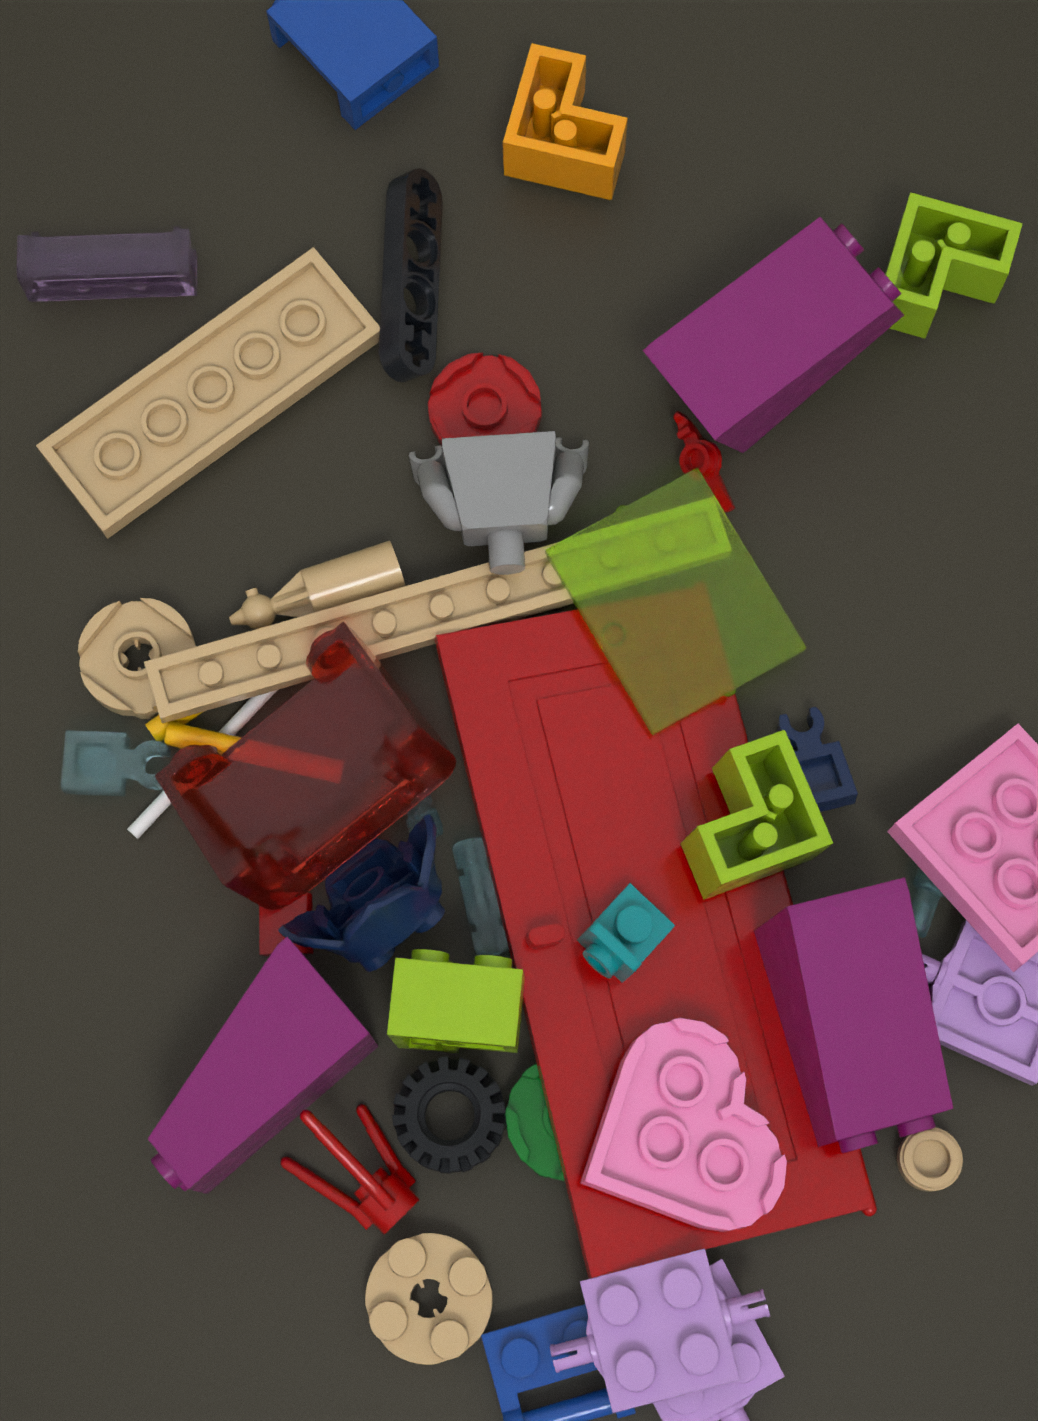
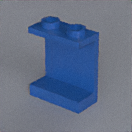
M275 0L272 7L266 10L273 42L280 48L290 41L337 92L341 116L354 130L439 67L437 36L403 0Z

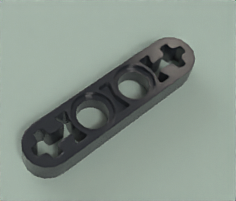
M420 168L392 179L388 184L386 195L379 356L383 369L389 377L403 383L430 373L436 361L443 200L439 184L433 175ZM407 236L416 245L419 256L418 262L412 258L406 246ZM404 288L413 295L416 303L415 314L406 305L403 293Z

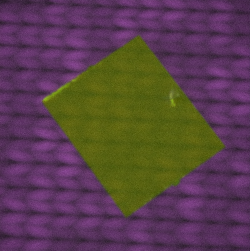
M698 468L627 506L620 505L613 514L545 550L551 565L652 736L723 696L730 697L734 695L736 689L806 649V646Z

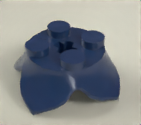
M429 813L414 826L409 833L408 841H400L398 848L388 840L373 837L340 841L326 875L325 890L331 906L330 910H327L324 905L318 904L315 911H307L282 925L278 929L279 933L284 938L288 937L293 943L300 946L325 949L345 957L350 963L359 962L366 971L371 972L387 963L393 956L395 947L414 931L416 933H423L434 927L442 919L445 908L439 902L442 894V881L437 874L435 865L436 825L431 814Z

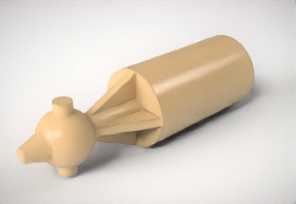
M389 540L302 569L271 599L259 594L257 588L245 591L247 599L243 602L242 607L232 614L229 619L231 625H247L250 628L259 629L271 625L276 615L300 617L405 587L406 585L393 546Z

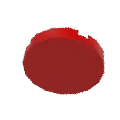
M471 353L449 363L434 379L428 401L430 428L441 446L442 439L537 432L542 418L540 389L531 373L513 358L498 354V357L492 355L483 356V353Z

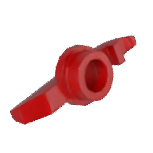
M680 411L675 412L673 417L678 426L676 434L685 443L679 458L681 470L693 481L703 482L709 497L713 498L714 503L722 512L734 510L735 505L719 473L722 466V456L719 448L715 443L704 440L696 425L684 413Z

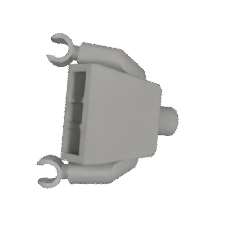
M555 431L442 439V446H434L436 454L432 458L419 459L416 457L415 451L409 452V459L413 478L420 486L424 500L446 529L461 532L464 545L466 546L488 545L490 572L499 575H509L525 570L524 543L547 540L548 526L563 521L582 487L583 473H585L588 463L589 441L582 439V446L580 448L568 449L562 446V437H556Z

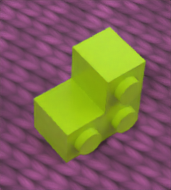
M910 192L885 272L887 277L902 293L893 302L904 316L889 329L925 339L936 314L943 290L995 304L1009 274L1023 223Z
M785 730L731 748L712 767V770L731 814L697 826L680 843L703 900L813 860L833 844Z
M427 949L412 950L411 959L395 958L387 1035L398 1048L458 1054L459 1048L518 1053L525 976L523 969L512 968V959L493 955H476L474 965L459 964L449 961V953Z

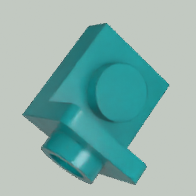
M629 883L577 941L585 948L583 952L584 958L598 973L606 978H611L614 975L621 982H624L642 965L645 958L676 925Z

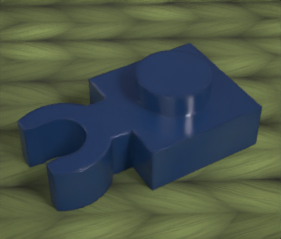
M817 707L809 708L807 723L810 730L806 732L794 730L790 725L787 714L780 715L777 732L786 731L820 812L855 804L858 792L840 742L836 741L822 745L821 737L824 729V718Z

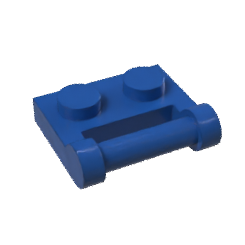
M586 1304L481 1335L504 1421H590L613 1414L607 1388L526 1412H522L517 1394L597 1370L594 1362L556 1373L553 1360L576 1355L577 1351L552 1357L550 1351V1344L555 1345L587 1336L588 1312ZM635 1408L617 1412L616 1416L617 1419L636 1414Z

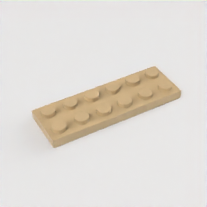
M313 247L38 443L36 447L108 539L379 342L380 326Z

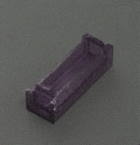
M174 226V232L41 237L39 232H32V238L29 235H18L17 279L29 302L197 296L196 249L191 250V234L189 229H181L180 226Z

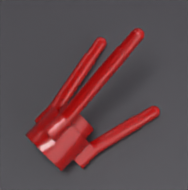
M358 1105L356 1113L391 1173L390 1176L382 1167L371 1175L311 1111L303 1110L300 1113L301 1121L362 1185L354 1193L362 1203L360 1204L288 1156L281 1159V1166L300 1181L350 1213L365 1230L374 1224L385 1235L420 1200L410 1189L416 1182L415 1178L402 1166L366 1105Z

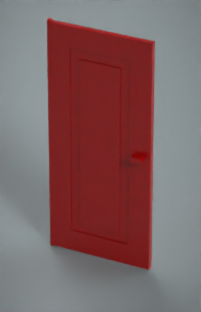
M697 582L692 586V589L436 635L434 641L513 968L523 969L525 976L523 1010L588 1279L857 1211H862L865 1216H873L877 1211L861 1149L841 1153L838 1142L818 1147L754 930L787 906L793 905L784 870L703 900L680 844L697 826L731 814L712 767L729 749L749 742L706 586L701 582ZM631 883L676 926L645 958L642 965L629 978L621 982L614 975L611 978H606L598 973L584 958L583 952L585 948L577 939ZM684 1018L705 1022L723 1033L729 1040L727 1045L738 1058L741 1073L745 1072L744 1104L768 1120L769 1124L767 1126L778 1140L781 1155L785 1154L787 1166L784 1189L773 1209L767 1214L762 1215L750 1226L726 1232L698 1228L580 1183L620 1062L632 1041L655 1024Z

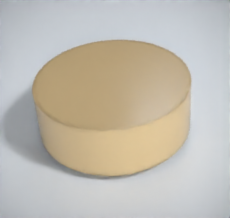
M933 1128L908 1135L903 1139L898 1148V1170L903 1179L915 1189L926 1192L945 1189L956 1181L962 1170L963 1156L961 1148L955 1138L942 1129Z

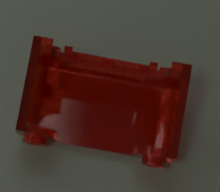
M344 621L333 630L321 634L312 643L306 658V666L314 679L225 752L211 745L186 746L179 750L172 757L171 762L155 775L158 783L223 886L265 909H282L303 897L442 785L456 767L457 761L442 738L359 635Z

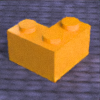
M531 43L503 139L504 176L612 200L625 154L628 118L581 107L585 93L586 55Z

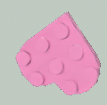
M677 1018L670 1022L651 1026L630 1044L620 1062L580 1183L692 1226L726 1232L750 1226L762 1215L767 1214L773 1209L784 1189L787 1161L785 1154L781 1155L776 1136L767 1126L769 1124L768 1120L744 1104L745 1072L741 1073L738 1058L727 1045V1042H729L727 1037L705 1022Z

